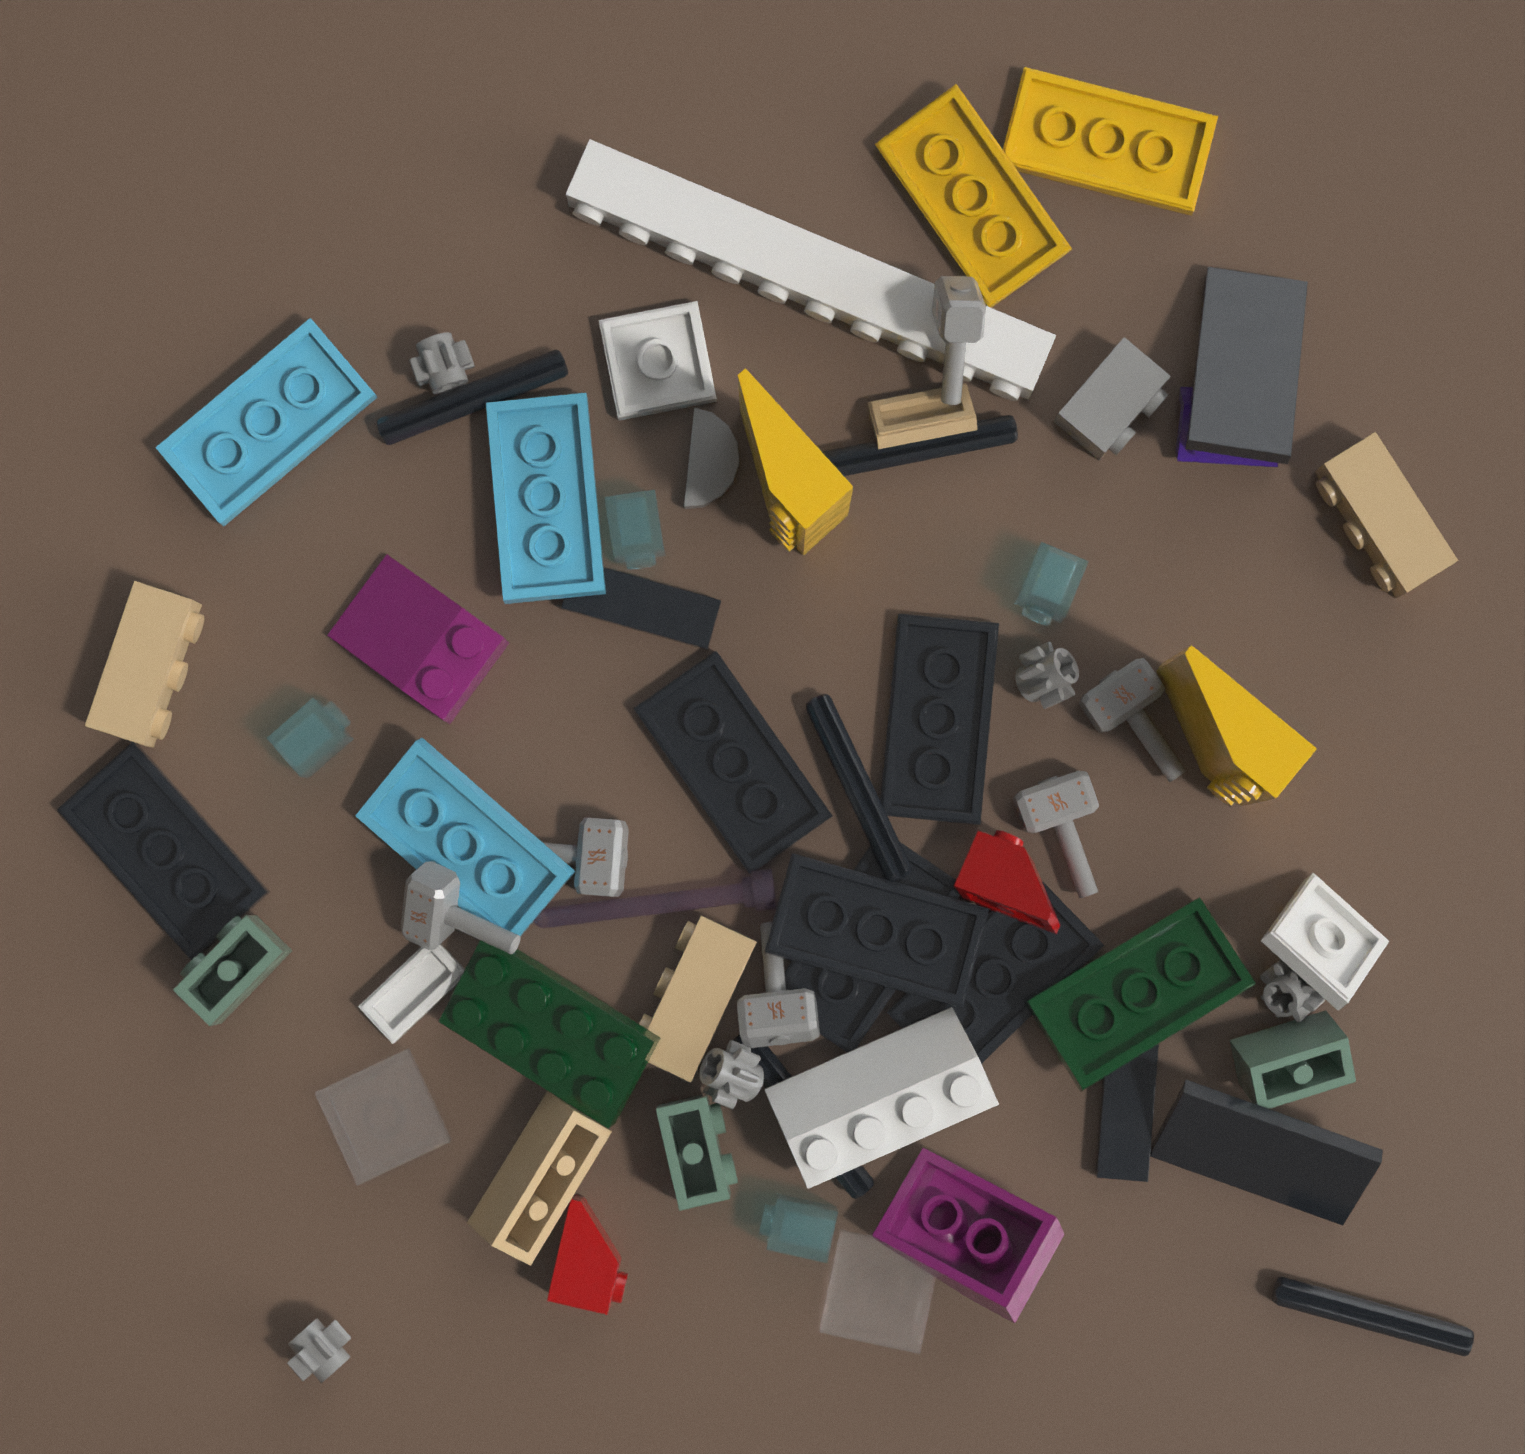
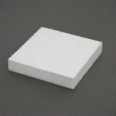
M698 301L599 320L619 421L717 402Z
M1314 873L1302 882L1261 940L1337 1010H1340L1349 1003L1389 942Z

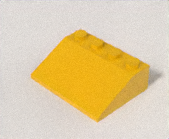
M745 368L738 374L740 414L771 520L769 522L771 526L769 531L788 552L796 547L802 555H805L848 516L853 486Z
M1192 645L1163 662L1156 670L1201 773L1211 781L1207 786L1208 790L1228 806H1232L1233 803L1244 806L1276 799L1317 749Z

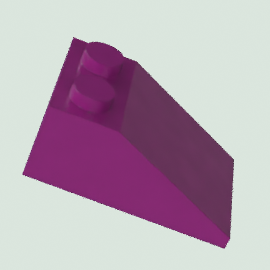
M388 554L327 635L449 724L452 723L509 645V642L503 636Z
M922 1148L872 1237L970 1300L1016 1323L1065 1234L1057 1217Z

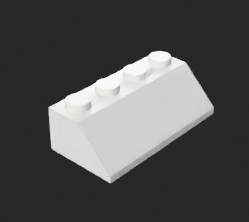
M952 1007L764 1089L808 1189L999 1105L980 1059Z

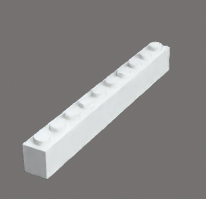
M589 139L566 192L569 207L574 208L573 215L596 226H600L602 220L620 228L619 234L640 245H647L648 240L667 247L665 253L679 262L692 265L694 260H698L713 267L712 274L727 282L739 284L740 280L743 279L759 286L758 293L772 301L785 304L787 298L806 306L804 309L806 314L822 322L832 323L833 318L850 324L852 325L850 331L867 341L877 343L879 338L888 340L898 345L897 351L912 360L924 362L926 357L944 364L946 343L939 336L932 313L933 283ZM986 306L983 338L977 343H966L963 381L970 382L972 377L990 383V391L1002 398L1017 401L1019 396L1029 400L1056 335Z

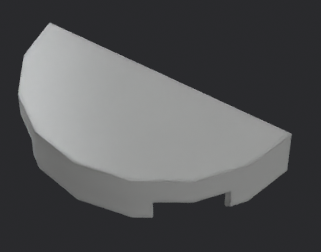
M695 407L684 509L703 508L721 498L728 488L734 484L740 465L738 443L729 426L714 413Z

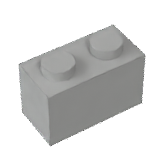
M1124 337L1062 408L1053 422L1098 460L1108 450L1117 456L1136 433L1129 425L1141 412L1149 418L1169 395L1162 387L1171 376Z

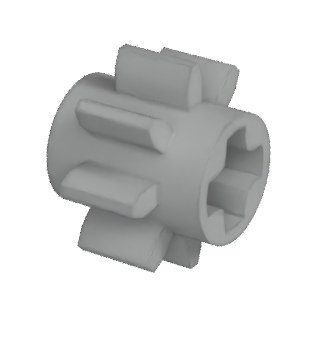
M449 332L436 334L418 342L416 349L419 356L409 359L416 382L419 386L429 384L433 394L445 393L465 385L468 382L465 370L475 367L465 340L455 343L452 334Z
M1047 642L1019 656L1024 666L1016 671L1015 679L1017 687L1025 699L1030 702L1040 700L1043 708L1047 709L1075 695L1071 684L1077 682L1079 669L1074 657L1066 649L1058 648L1054 650L1051 642Z
M1281 959L1260 976V979L1267 984L1263 995L1260 997L1278 1018L1280 1016L1288 1017L1293 1015L1297 1022H1301L1326 1000Z
M733 1040L729 1041L726 1051L720 1048L710 1050L704 1057L700 1067V1080L706 1085L703 1093L712 1096L713 1102L730 1109H734L737 1099L745 1102L752 1100L759 1093L764 1080L763 1068L758 1065L761 1059L760 1056L751 1053L750 1047Z
M316 1318L288 1343V1346L296 1355L287 1364L302 1382L313 1373L322 1383L351 1357L342 1347L351 1337L336 1320L325 1328L319 1319Z

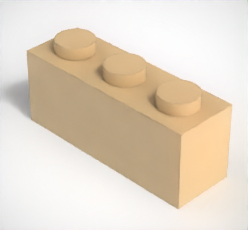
M1376 432L1324 463L1315 471L1319 478L1316 481V486L1320 495L1330 507L1336 505L1347 521L1343 524L1347 537L1358 550L1365 549L1374 563L1370 567L1371 573L1383 591L1389 592L1391 590L1395 598H1398L1458 561Z
M134 581L85 723L86 727L154 748L156 739L162 740L165 737L172 718V712L167 710L173 690L180 691L187 675L188 663L183 662L189 642L195 644L203 628L204 615L199 614L202 604L192 599Z
M704 916L700 917L697 925L687 921L675 949L684 952L675 971L668 967L665 968L653 995L662 999L654 1017L644 1013L639 1025L661 1038L648 1063L686 1081H692L757 941Z
M547 1091L467 1224L491 1246L531 1266L612 1131Z

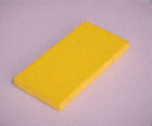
M1024 67L1003 151L1018 172L1192 216L1218 116Z
M957 84L875 143V146L967 277H973L978 282L983 300L988 307H994L1073 250Z

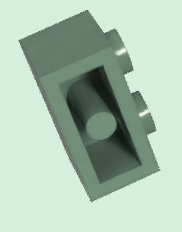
M246 915L243 919L239 916L234 917L217 934L216 938L220 942L207 956L202 952L199 953L180 972L184 979L173 991L209 1026L222 1024L293 951L257 915Z
M1326 1010L1306 1016L1301 1022L1293 1020L1230 1040L1238 1084L1253 1104L1267 1109L1356 1082L1349 1039Z
M707 1094L658 1104L656 1113L679 1211L730 1199L731 1191L729 1185L738 1183L732 1153L722 1155L718 1134L726 1133L721 1105L718 1103L710 1104Z

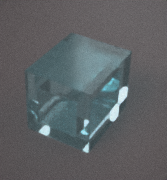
M655 490L604 497L615 562H625L626 569H640L656 565L655 557L666 556Z
M1041 542L1035 551L1014 604L1024 607L1022 615L1032 621L1050 626L1052 619L1061 623L1066 618L1089 561Z
M315 698L307 702L267 737L269 742L300 777L307 779L354 738L345 729L351 724V721L332 700L324 705Z
M777 1194L775 1206L768 1204L764 1206L759 1235L768 1236L766 1250L827 1263L838 1209L832 1205Z

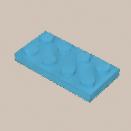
M309 318L155 448L222 526H225L378 397L315 322Z
M587 393L486 403L504 603L512 604L606 594Z
M423 738L414 742L355 815L416 870L424 862L433 861L455 871L460 880L458 906L520 937L575 873L574 869Z

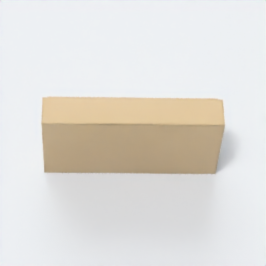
M964 383L962 385L961 403L956 405H948L941 402L942 388L868 402L869 416L878 449L977 430L976 414L967 384Z

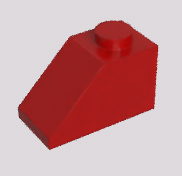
M978 830L954 884L962 898L1057 935L1060 923L1036 866L1025 847H1023L1024 842L1020 838L1004 831L996 830L994 836Z
M574 1194L570 1200L547 1301L608 1315L612 1302L622 1303L628 1273L619 1271L622 1257L584 1196Z

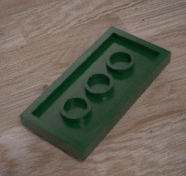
M1199 897L1027 1001L1026 1006L1081 1092L1250 989L1256 983Z
M481 940L438 1021L608 1129L615 1125L661 1039L656 1034L517 949L513 954H509Z

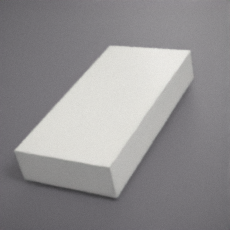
M442 944L434 950H427L421 947L358 1007L386 1038L394 1044L458 984L465 969Z

